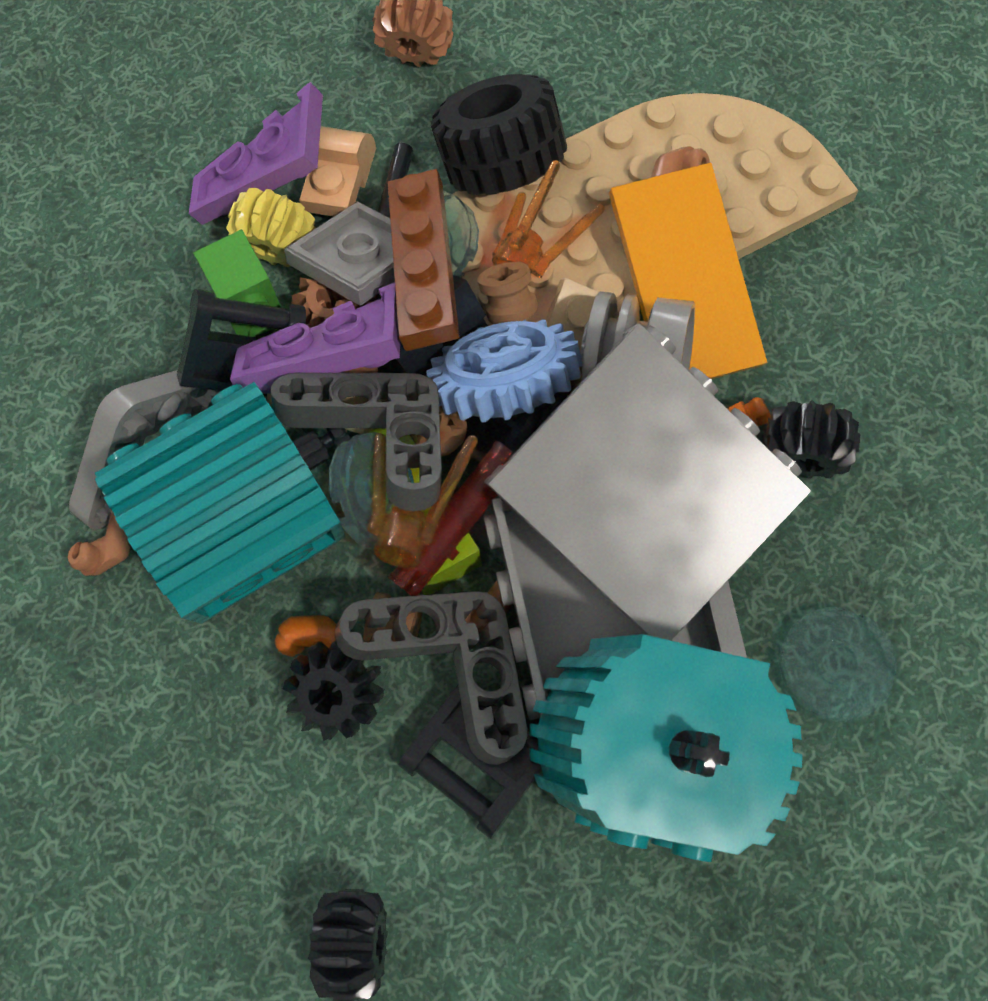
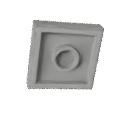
M360 202L354 203L284 249L288 265L359 306L379 293V288L395 282L390 218Z

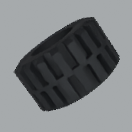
M510 74L476 82L446 99L432 115L431 128L448 180L460 192L467 191L468 194L490 195L512 191L529 185L554 169L553 166L562 161L564 158L563 153L567 151V143L553 87L548 80L539 78L536 75Z

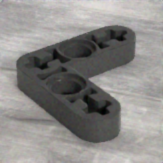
M290 373L279 377L273 382L270 389L272 409L284 426L292 428H386V492L388 499L394 506L408 511H420L433 506L439 500L442 471L439 395L437 385L431 378L414 373ZM354 396L364 397L369 400L364 404L356 405L342 402L343 399ZM381 399H388V402H381ZM414 434L425 437L427 441L422 444L411 445L401 442L399 438ZM408 468H419V483L408 482Z
M476 591L366 599L353 602L345 608L335 627V639L340 650L353 659L374 660L453 652L467 741L472 753L479 760L487 764L499 765L510 760L524 747L527 740V725L509 629L503 606L494 596ZM472 610H476L478 618L488 619L489 622L481 631L483 648L477 649L474 652H470L469 649L472 650L480 641L478 629L475 623H466L465 621ZM414 612H423L429 615L436 625L435 636L429 639H419L413 636L407 628L406 617ZM390 615H394L393 629L374 632L369 643L363 642L360 633L350 632L358 618L365 619V624L368 628H381L387 625L391 618ZM392 631L396 641L391 640ZM481 662L489 663L499 671L501 685L498 690L485 691L475 683L472 676L475 664ZM504 701L505 705H502L495 711L494 715L498 730L508 731L510 738L499 749L496 739H486L484 732L493 725L494 721L490 705ZM479 706H490L484 710L479 709Z

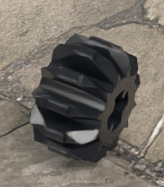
M813 400L804 404L792 401L788 402L786 407L780 406L772 409L771 417L768 418L767 429H764L762 443L771 452L774 449H779L788 455L802 470L800 475L807 476L809 479L813 476L829 479L834 474H844L850 471L851 465L855 463L856 452H859L861 434L858 433L859 422L853 419L852 412L846 409H835L833 403L816 404Z
M318 641L308 648V656L299 655L291 663L290 668L295 675L290 676L284 681L282 689L296 696V698L287 705L286 713L302 712L306 718L302 721L301 732L309 731L317 724L320 726L323 741L331 740L338 730L346 739L352 737L360 730V723L364 725L370 724L377 715V710L373 704L380 702L384 697L385 689L371 682L381 674V666L372 665L365 668L361 663L363 660H356L345 655L338 647L336 641L331 644L330 648L323 642ZM326 682H333L336 684V687L328 689ZM340 690L342 696H335L332 692Z
M363 889L339 890V892L324 893L319 900L318 908L313 913L312 933L309 934L311 944L308 959L311 962L309 978L319 998H331L333 1001L369 999L371 996H375L381 987V977L385 974L384 962L387 954L386 938L388 931L386 930L387 912L384 909V903L379 893L364 892Z

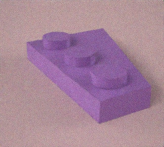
M311 82L297 92L301 102L282 116L275 110L262 121L263 129L253 141L246 146L242 142L237 141L194 176L189 214L194 219L204 225L222 215H228L233 202L237 201L240 193L247 192L248 188H258L263 192L266 189L273 191L297 178H303L317 169L323 95Z
M395 282L378 289L381 299L355 309L353 303L348 301L332 308L334 314L317 326L309 328L308 325L298 322L237 348L230 377L232 384H241L244 388L255 382L263 394L271 393L270 389L273 382L286 374L340 373L360 367L376 368L390 360L400 358Z

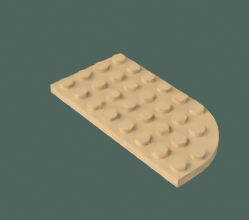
M694 93L661 97L641 103L567 138V151L563 153L564 158L562 161L553 166L554 169L547 175L540 177L529 185L512 191L490 195L468 194L467 191H457L444 197L453 275L467 280L486 314L485 306L488 298L480 292L477 281L478 276L486 269L506 262H523L527 264L532 278L528 284V289L535 294L538 309L526 321L538 322L542 319L546 320L559 282L563 278H568L599 292L614 293L617 299V319L626 295H636L637 297L609 192L613 187L651 178L655 162L662 154L687 146H691L694 149L701 148L706 151L713 166L738 259L854 201L858 189L825 147L805 128L774 109L742 98L720 94ZM487 315L483 318L488 326L494 325L488 321Z

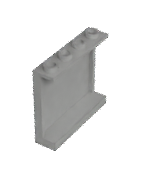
M638 323L628 328L622 334L623 338L513 456L503 466L499 465L484 483L641 631L648 636L672 641L811 490L798 478L802 470L788 455L779 449H774L771 452L756 437L760 433V429L752 419L736 408H733L730 412L714 396L718 392V388L708 376L695 367L688 371L672 355L676 348L665 334L654 326L650 325L645 329Z
M501 498L492 500L494 514L483 516L490 549L502 548L506 570L496 572L503 606L511 604L515 606L519 627L510 628L509 634L516 663L527 661L532 684L523 685L521 688L528 719L534 720L540 718V716L542 717V713L533 711L536 700L546 701L550 691L543 689V684L546 678H558L564 669L555 667L563 657L583 655L589 650L591 639L646 634L506 502L501 501ZM728 580L672 641L747 658Z

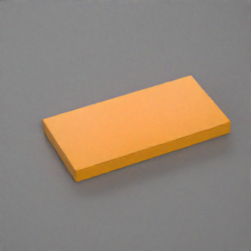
M712 163L611 188L609 197L643 320L648 322L651 309L657 297L694 301L695 324L689 370L695 367L710 379H715L767 364Z

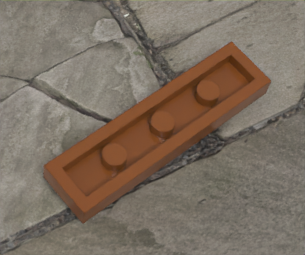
M433 169L418 174H409L403 178L388 181L399 339L405 351L460 339L443 183L438 170Z

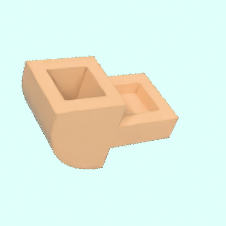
M324 126L320 127L318 167L306 176L299 199L300 203L305 207V211L334 217L356 202L359 188H365L376 151L375 140L371 134Z

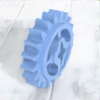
M525 319L523 321L503 322L484 328H477L476 331L463 336L453 346H444L442 348L443 356L432 358L431 364L433 368L427 370L426 373L437 385L439 406H442L444 414L449 415L458 411L460 420L464 421L471 416L480 417L481 422H486L490 418L503 417L505 420H508L512 415L527 412L530 414L534 412L535 407L543 403H554V395L557 392H569L571 390L570 381L580 379L579 367L583 366L578 341H575L573 331L564 332L563 324L561 323L548 327L545 319L538 322H530Z

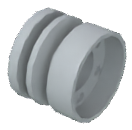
M600 291L595 297L590 318L586 323L580 353L583 364L580 367L582 381L623 338L622 334L628 328L638 323L645 329L650 325L654 326L665 334L676 348L672 355L689 371L695 324L694 301L657 297L651 309L648 322L640 321L639 303L636 295H626L617 319L616 295L611 292Z

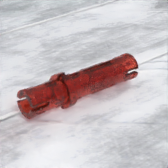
M495 441L490 451L428 527L423 524L418 530L417 534L421 537L395 570L387 576L410 596H420V592L447 558L453 561L460 553L456 547L486 511L492 500L497 497V494L484 481L499 465L503 466L512 457L510 449Z

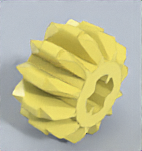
M248 188L247 192L239 194L237 201L233 202L228 215L230 219L226 227L229 232L228 235L242 229L258 259L268 261L272 265L279 263L285 267H290V265L287 264L284 249L316 228L314 226L315 218L310 212L305 211L302 203L291 201L287 195L275 194L271 189H266L263 192L258 188Z

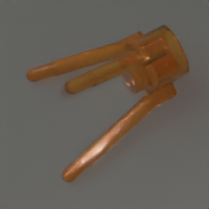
M553 160L542 178L519 226L518 223L527 196L524 192L518 193L501 240L492 253L494 256L492 258L493 265L506 262H523L528 265L530 274L532 273L534 276L542 278L550 263L605 211L604 205H596L543 254L541 249L543 240L535 231L531 230V227L561 166L558 160Z
M382 433L375 435L372 513L367 531L378 536L374 547V554L380 560L402 568H412L420 564L425 544L433 542L437 524L477 445L478 440L475 436L471 435L466 439L441 486L439 500L431 506L428 514L425 516V510L408 511L396 506L392 508L390 514L386 513V438Z

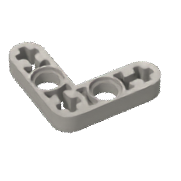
M178 370L127 384L111 391L99 404L95 413L69 501L70 513L90 529L97 530L106 526L112 509L108 507L104 499L105 496L95 481V472L108 466L107 458L117 450L134 443L139 444L140 447L143 446L146 436L158 433L159 429L171 419L182 414H191L193 417L211 407L212 398L221 391L180 386L177 378Z

